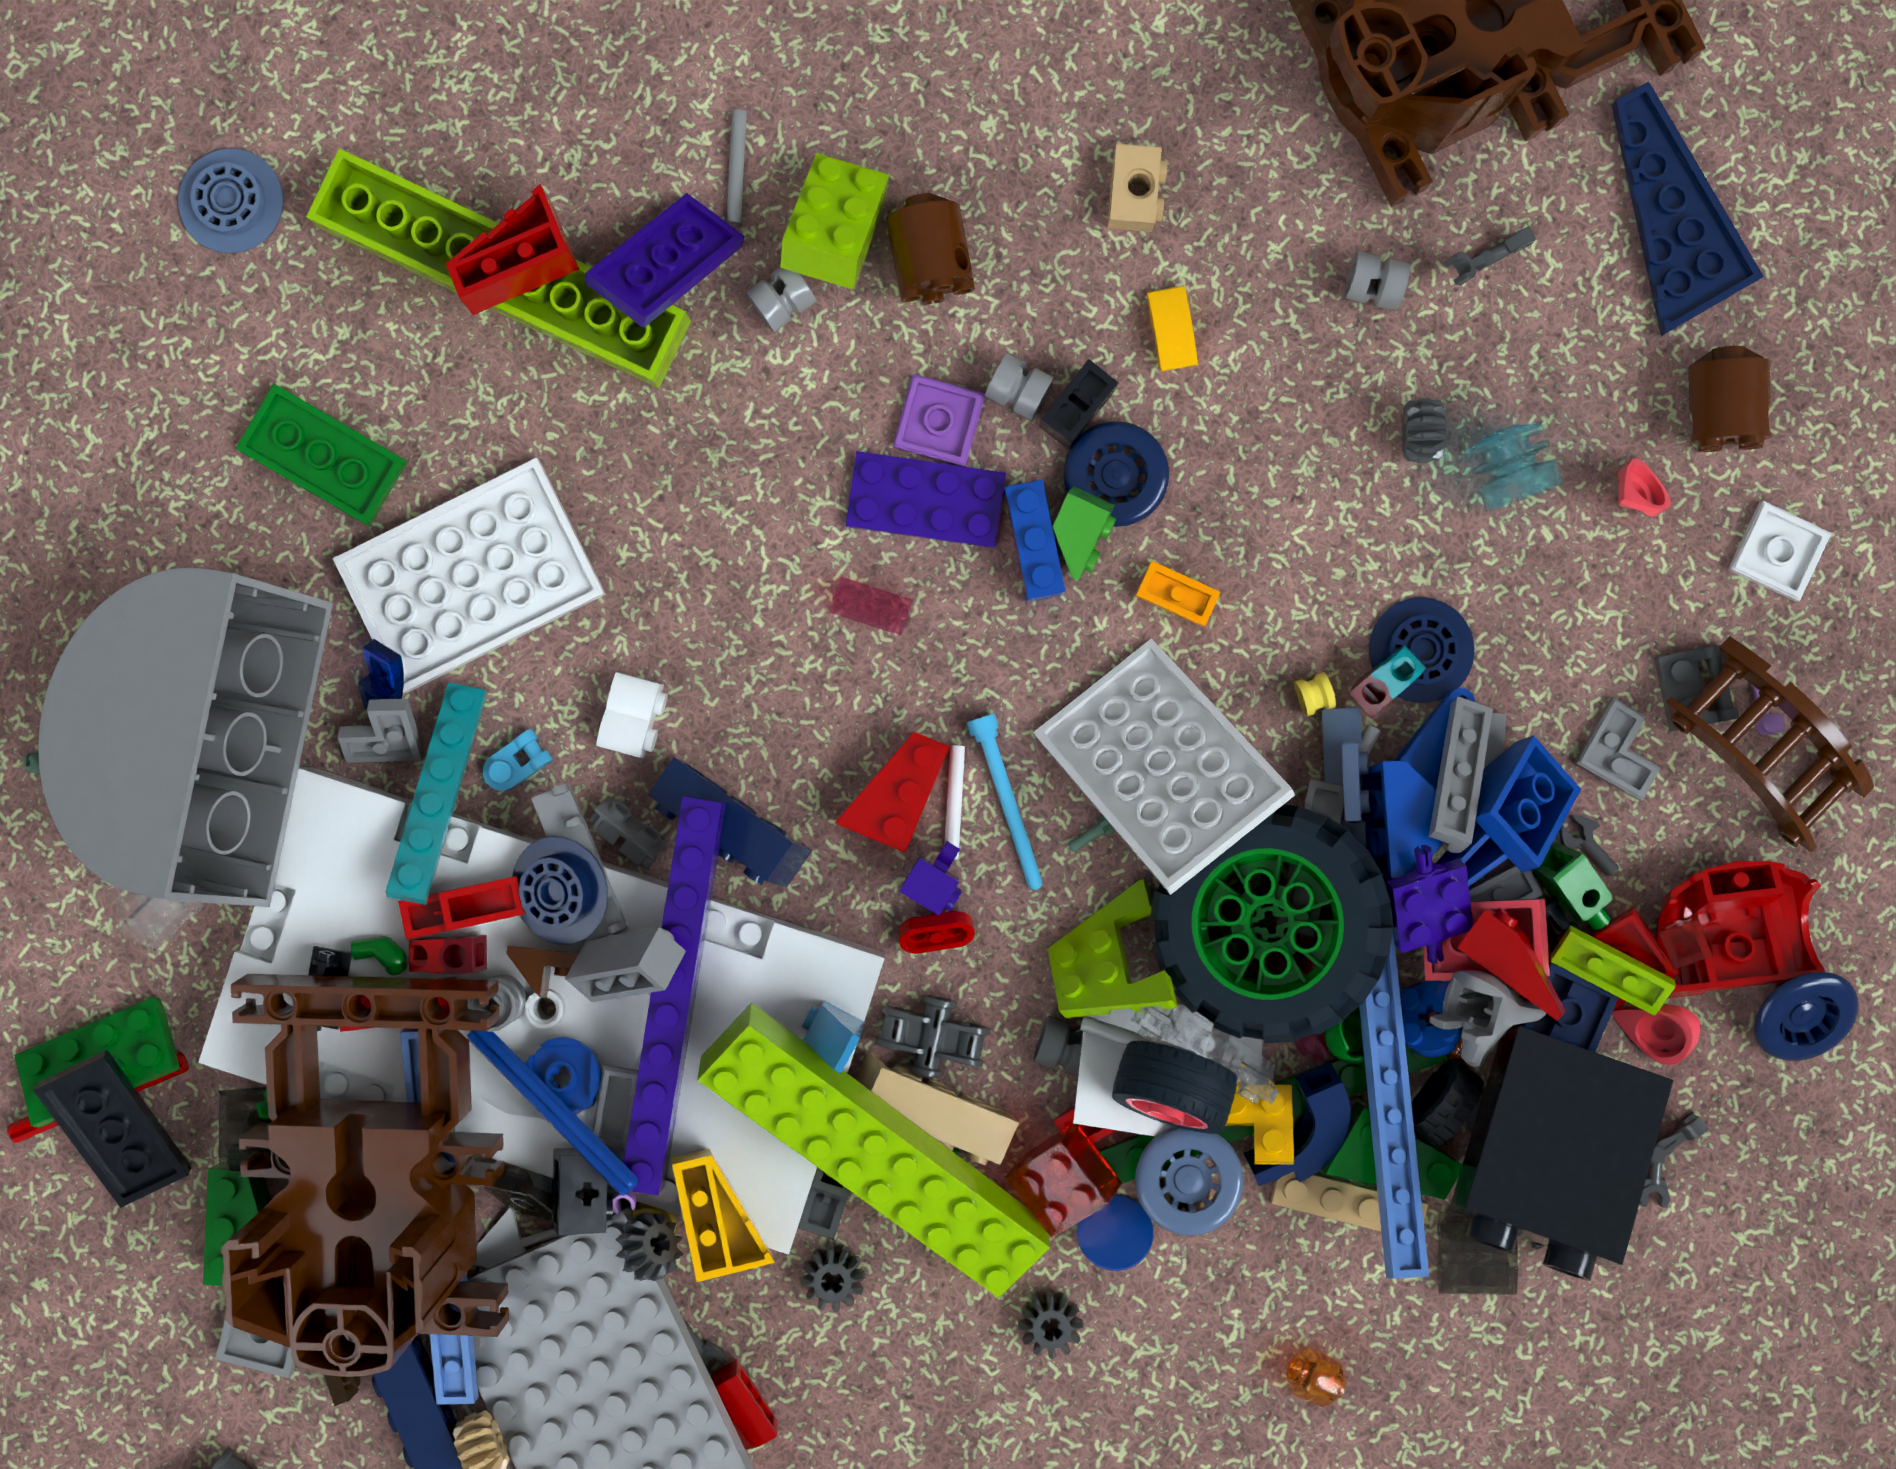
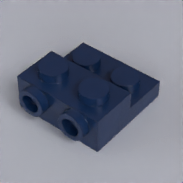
M1549 963L1550 976L1548 978L1566 1010L1565 1014L1556 1021L1546 1013L1540 1020L1515 1024L1511 1029L1521 1026L1595 1052L1619 997L1559 966Z

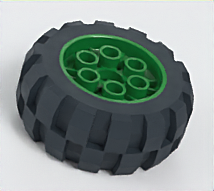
M1284 804L1171 895L1160 883L1159 888L1154 890L1150 919H1154L1156 941L1152 942L1160 970L1165 969L1171 977L1172 983L1176 988L1174 990L1175 995L1192 1013L1197 1011L1214 1023L1213 1028L1241 1039L1244 1036L1264 1040V1043L1295 1042L1298 1038L1316 1033L1319 1035L1343 1022L1360 1004H1363L1379 981L1389 957L1394 925L1391 900L1383 879L1384 874L1370 851L1351 834V831L1328 816L1316 813L1305 807ZM1282 861L1298 866L1287 887L1279 884ZM1234 872H1236L1244 885L1246 892L1242 896L1225 882ZM1257 873L1266 874L1271 880V889L1267 895H1259L1251 887L1252 878ZM1300 886L1308 891L1310 900L1305 908L1299 909L1291 905L1288 895L1293 887ZM1227 899H1234L1241 906V915L1235 921L1228 920L1222 913V904ZM1263 904H1273V905H1270V906L1265 907ZM1331 904L1334 920H1309L1310 913L1308 911ZM1256 910L1258 912L1257 915L1252 917L1253 912ZM1268 911H1272L1274 917H1288L1289 919L1276 926V932H1272L1270 926L1255 925L1256 922H1260L1268 917ZM1212 926H1231L1233 934L1215 940ZM1310 926L1314 928L1318 936L1315 946L1308 948L1299 944L1296 938L1299 927ZM1256 933H1260L1262 935V939H1260L1256 935ZM1278 936L1281 938L1275 942H1270L1271 938ZM1233 938L1244 939L1249 945V954L1245 959H1237L1230 953L1229 945ZM1278 951L1286 957L1287 967L1284 972L1276 973L1268 968L1267 956L1270 952ZM1297 951L1304 954L1317 965L1315 969L1306 975L1293 956ZM1253 957L1260 960L1258 980L1244 975Z

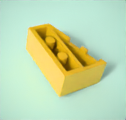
M710 1149L671 1157L696 1281L700 1282L775 1263L769 1248Z

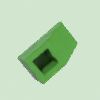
M1075 486L1067 493L1054 522L1053 530L1071 577L1079 580L1084 571L1092 573L1101 552L1095 550L1100 537L1108 538L1116 518L1110 516L1115 506L1114 504Z

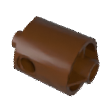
M922 193L908 197L903 208L892 212L886 217L901 301L911 302L921 299L922 305L932 304V300L935 303L943 302V294L953 292L954 295H961L973 292L975 290L974 278L960 204L932 193Z
M1724 346L1712 349L1688 367L1689 409L1693 421L1690 443L1698 445V452L1722 451L1723 444H1739V450L1763 448L1764 440L1772 437L1768 418L1769 405L1771 403L1770 360L1744 346Z

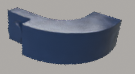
M1331 1062L1295 1076L1303 1096L1304 1106L1299 1121L1293 1127L1294 1165L1255 1164L1254 1149L1244 1153L1259 1186L1276 1181L1294 1172L1298 1181L1301 1182L1327 1165L1342 1146L1349 1129L1351 1109L1344 1084Z

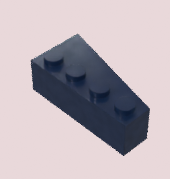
M673 757L648 794V796L658 802L655 809L674 821L676 816L679 817L682 797L684 796L727 802L718 855L730 863H733L735 859L746 866L743 873L760 885L766 881L788 887L813 850L803 843L800 844L785 837L786 831L763 817H757V812L736 797L728 796L726 794L727 791L686 762Z

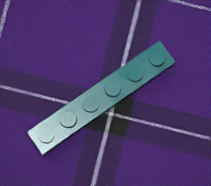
M450 682L447 684L385 891L386 896L389 898L423 905L427 904L484 707L486 690Z

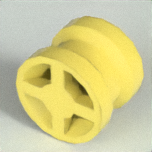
M1325 672L1316 674L1314 679L1310 681L1301 679L1294 682V690L1305 717L1314 715L1316 710L1320 708L1329 710L1336 707L1334 691Z

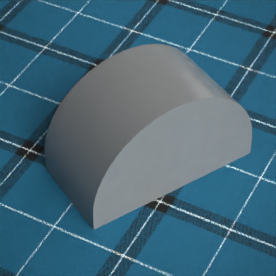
M177 568L152 573L131 582L104 600L81 624L65 647L48 685L39 726L38 753L42 789L54 824L76 858L104 881L139 895L171 901L270 907L333 603L235 573L202 568Z

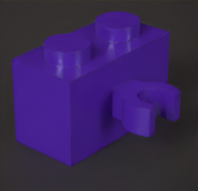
M946 841L934 863L920 855L899 892L937 915H940L943 908L951 911L961 895L962 889L957 887L959 878L947 870L960 851V848Z

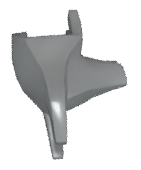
M1462 970L1454 973L1446 989L1443 1014L1432 1015L1429 1023L1438 1028L1448 1030L1462 1027L1461 1038L1463 1039L1461 1058L1473 1067H1482L1493 1047L1507 1033L1511 1026L1540 1020L1546 1013L1532 1002L1520 999L1509 985L1494 974L1479 970Z

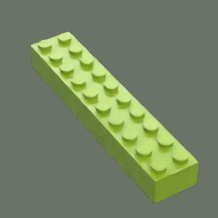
M340 148L306 216L319 229L456 294L457 291L446 263L482 232L487 234L499 224ZM578 260L576 262L580 270L489 308L658 389L691 323L686 311L671 305L643 328L585 284V273L592 267Z
M752 1002L701 1056L697 1079L700 1083L996 1297L1002 1296L1050 1249L1047 1222L845 1071H842L840 1074L833 1070L806 1042Z

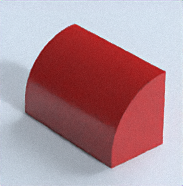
M738 1359L710 1376L745 1449L759 1447L778 1436L776 1417Z

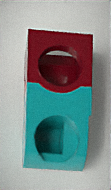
M1403 645L1384 662H1380L1370 672L1365 673L1359 678L1349 691V694L1372 718L1414 682L1426 667L1406 645Z

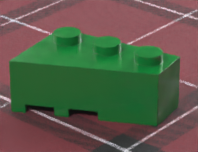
M1358 1101L1355 1102L1351 1109L1349 1129L1342 1146L1332 1160L1321 1169L1325 1174L1377 1185L1370 1111L1368 1107ZM1415 1136L1421 1195L1445 1200L1459 1177L1462 1164Z
M222 1161L208 1169L203 1285L223 1286L222 1273L224 1272V1263L221 1247L271 1201L265 1177H241V1162Z

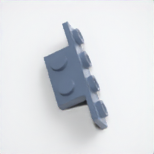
M1359 708L1324 709L1322 711L1325 782L1343 786L1344 810L1340 825L1351 831V834L1367 849L1366 813H1371L1370 790H1364V775L1369 774L1368 751L1363 752L1361 710Z

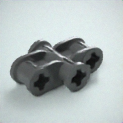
M924 995L923 1001L926 1003L924 1014L883 1005L882 1012L885 1016L881 1034L879 1037H876L875 1044L889 1049L915 1053L914 1061L908 1067L910 1072L940 1078L942 1076V1070L939 1069L941 1059L968 1066H983V1060L980 1057L985 1036L989 1035L990 1028L973 1023L950 1020L951 1011L957 1006L956 1001ZM936 1010H940L937 1024L934 1025ZM897 1020L899 1022L896 1035H893L894 1023ZM972 1036L970 1051H967L969 1038ZM931 1047L932 1049L930 1053L929 1061L926 1062L928 1048Z

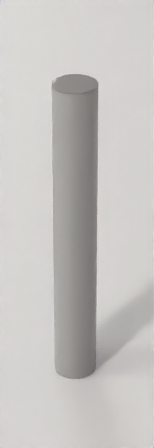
M740 109L732 110L726 215V222L729 225H741L747 112Z
M1084 1016L1081 1023V1031L1126 1046L1131 1041H1149L1173 1046L1196 1054L1194 1051L1088 1016Z

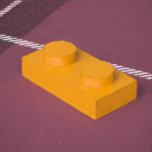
M1151 561L1135 597L1201 627H1205L1221 592Z

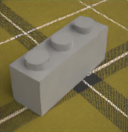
M660 927L588 940L582 947L565 980L591 1002L664 991L686 951L674 941V936L670 932Z

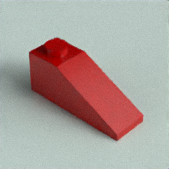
M1491 908L1484 910L1457 948L1556 1021L1562 1018L1566 1010L1524 932L1516 927L1519 921L1502 908H1498L1496 912Z

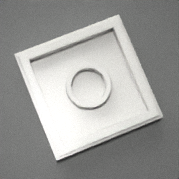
M1761 501L1754 512L1728 570L1798 602L1802 598L1832 533L1770 503Z

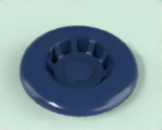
M1105 422L1086 430L1072 444L1064 464V484L1067 493L1075 486L1096 497H1099L1101 494L1109 497V503L1115 505L1110 515L1116 518L1113 527L1128 526L1148 517L1160 505L1169 483V465L1165 452L1159 442L1145 429L1128 422ZM1117 446L1116 452L1108 453L1106 447ZM1123 447L1133 451V454L1131 456L1122 452ZM1099 451L1102 457L1095 461L1092 457ZM1137 457L1143 463V466L1140 468L1137 467L1134 461ZM1088 465L1094 468L1093 475H1087ZM1139 474H1145L1144 483H1138ZM1090 482H1094L1097 488L1096 491H1092L1089 485ZM1133 489L1140 491L1135 498L1129 494ZM1124 497L1126 502L1116 503L1115 498Z
M1419 597L1395 604L1380 617L1371 634L1369 657L1372 669L1393 654L1395 646L1402 647L1403 645H1406L1426 667L1420 677L1397 696L1403 700L1428 703L1443 699L1447 693L1458 689L1463 684L1473 665L1474 640L1467 622L1453 607L1436 599ZM1417 621L1419 627L1413 629L1410 623ZM1427 621L1434 623V628L1428 627ZM1441 630L1445 632L1447 638L1442 635ZM1401 631L1406 633L1403 640L1398 638ZM1448 644H1450L1451 654L1448 653ZM1444 661H1448L1447 666L1443 668L1442 664ZM1435 670L1436 676L1430 679L1429 672Z
M557 836L539 839L530 844L521 853L515 864L512 877L517 876L520 900L525 914L520 915L526 926L537 936L555 944H573L590 936L603 920L608 904L606 877L594 855L580 843Z
M1827 972L1808 973L1783 983L1765 999L1756 1015L1754 1033L1759 1046L1769 1055L1785 1061L1807 1060L1826 1053L1847 1036L1856 1021L1859 1010L1856 991L1850 982L1843 977Z

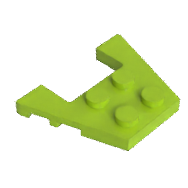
M1144 878L1138 880L1048 948L1058 1009L1065 1018L1110 1014L1111 1010L1131 1008L1134 1012H1141L1142 1007L1161 1006L1163 1009L1178 1007L1171 977L1165 970L1134 983L1131 982L1120 929L1127 924L1151 915L1153 899L1150 886Z

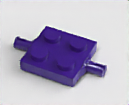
M1420 845L1421 849L1418 846L1414 849L1416 869H1413L1405 876L1386 881L1392 907L1394 945L1400 953L1426 946L1428 962L1437 964V959L1440 962L1444 960L1443 940L1469 932L1473 926L1467 866L1460 858L1443 864H1433L1431 847Z

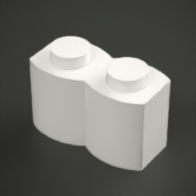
M616 672L610 688L596 746L639 758L644 757L646 751L652 752L658 735V730L652 729L656 714L662 716L668 697L667 693L662 692L664 684Z

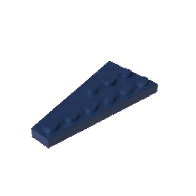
M1648 81L1617 99L1611 106L1660 335L1663 336L1764 276Z

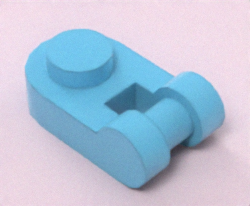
M531 728L520 734L485 762L483 777L485 782L495 790H510L551 763L553 758L547 750L543 751L536 742L538 736ZM522 750L530 758V761L524 766L515 756Z

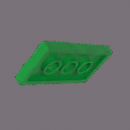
M274 383L235 448L368 526H371L408 461Z
M157 997L150 998L14 1055L31 1126L40 1128L55 1121L33 1091L37 1083L105 1050L110 1053L134 1088L179 1070L178 1058L161 999Z

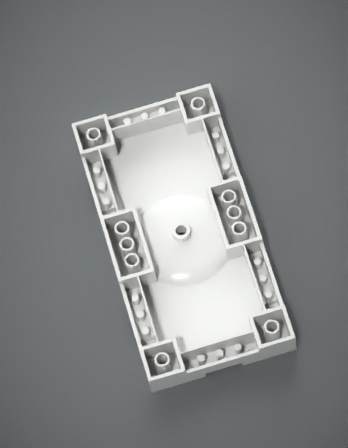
M299 767L270 907L254 906L241 949L234 952L198 1063L267 1085L265 1047L281 1032V1025L233 1023L232 1012L244 1005L247 998H255L256 1005H263L264 997L261 994L243 992L241 993V998H232L231 984L246 974L308 975L313 946L351 953L352 941L386 936L404 950L407 962L406 970L400 975H390L375 957L354 960L352 957L349 976L429 979L456 976V979L487 980L497 975L512 976L525 989L527 997L525 1010L518 1019L501 1030L493 1032L524 1063H526L530 1055L534 1056L536 1051L542 1047L540 1045L547 1040L566 1037L575 1039L594 1050L601 1064L602 1072L605 1065L639 1070L651 993L591 1002L565 980L564 976L554 975L555 968L551 967L547 998L552 999L555 1003L556 1012L554 1016H548L540 1008L542 997H539L506 954L507 946L579 954L588 938L573 944H555L537 936L526 926L520 916L418 937L487 935V970L466 974L409 972V940H406L398 901L401 900L387 897L385 891L412 800L314 767ZM452 814L429 894L512 877L515 864L521 853L537 840ZM602 861L628 925L627 928L605 937L655 927L661 928L669 882ZM711 897L666 1183L659 1196L636 1192L637 1201L678 1214V1219L684 1220L671 1157L709 1148L767 1247L789 1255L817 1167L697 1080L700 1059L703 1053L751 1002L803 1041L808 1030L803 1028L802 1025L812 1006L820 1010L824 1001L865 1021L886 953ZM283 993L285 1001L293 1006L291 997ZM322 1027L321 1031H317L320 1098L407 1102L400 1032L404 1028L375 1027L340 1032V1028L336 1030ZM471 1030L458 1031L467 1038ZM469 1042L472 1110L455 1126V1132L503 1133V1149L497 1151L492 1157L493 1159L553 1178V1149L574 1147ZM855 1049L843 1069L846 1073H848ZM566 1067L561 1068L560 1074L554 1075V1082L560 1083V1088L566 1086V1083L571 1079V1074L567 1073ZM599 1093L591 1108L583 1110L576 1115L591 1131L593 1129ZM608 1147L624 1163L626 1150ZM584 1182L583 1188L591 1190V1187ZM607 1182V1192L615 1194L616 1190Z

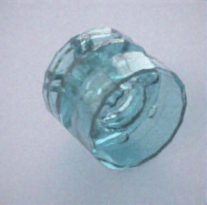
M1542 422L1524 425L1517 424L1483 437L1475 446L1464 451L1467 460L1485 456L1487 460L1471 468L1473 475L1488 472L1492 474L1493 479L1478 488L1487 512L1512 504V501L1519 498L1523 500L1564 484L1555 459L1540 462L1536 460L1535 455L1550 446L1549 441L1544 440L1530 444V438L1545 431Z

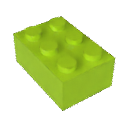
M816 153L783 236L780 268L854 290L885 205L889 174Z

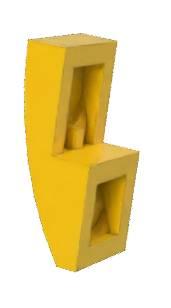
M1181 285L1146 292L1159 370L1167 371L1198 365L1185 286Z

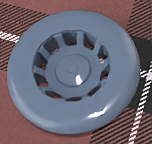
M220 149L201 157L189 168L180 185L178 208L186 230L197 242L214 251L237 253L260 245L272 234L282 214L283 194L277 175L262 158L241 149ZM252 183L253 187L248 188L246 184ZM252 197H255L254 205L251 204ZM250 211L251 213L244 219L245 214ZM216 219L220 220L219 226L216 225ZM237 221L236 225H230V222Z
M1179 1127L1163 1131L1148 1143L1139 1158L1135 1174L1138 1199L1147 1215L1165 1230L1186 1236L1202 1235L1223 1225L1238 1207L1244 1185L1240 1160L1234 1149L1223 1137L1217 1133H1200ZM1192 1149L1198 1150L1200 1154L1198 1157L1190 1156V1151ZM1183 1150V1156L1175 1159L1173 1154ZM1209 1157L1214 1165L1208 1167L1204 1160ZM1168 1159L1170 1162L1168 1168L1162 1170L1163 1164ZM1213 1173H1218L1217 1184L1212 1183ZM1160 1176L1165 1177V1185L1162 1187L1159 1184ZM1210 1189H1214L1216 1192L1213 1198L1209 1200L1207 1194ZM1167 1192L1173 1197L1170 1203L1164 1198V1194ZM1202 1200L1205 1205L1195 1209L1194 1203ZM1178 1203H1187V1210L1178 1209Z

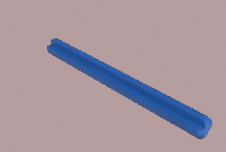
M470 1031L467 1035L469 1042L620 1195L629 1194L639 1182L637 1176L494 1032Z

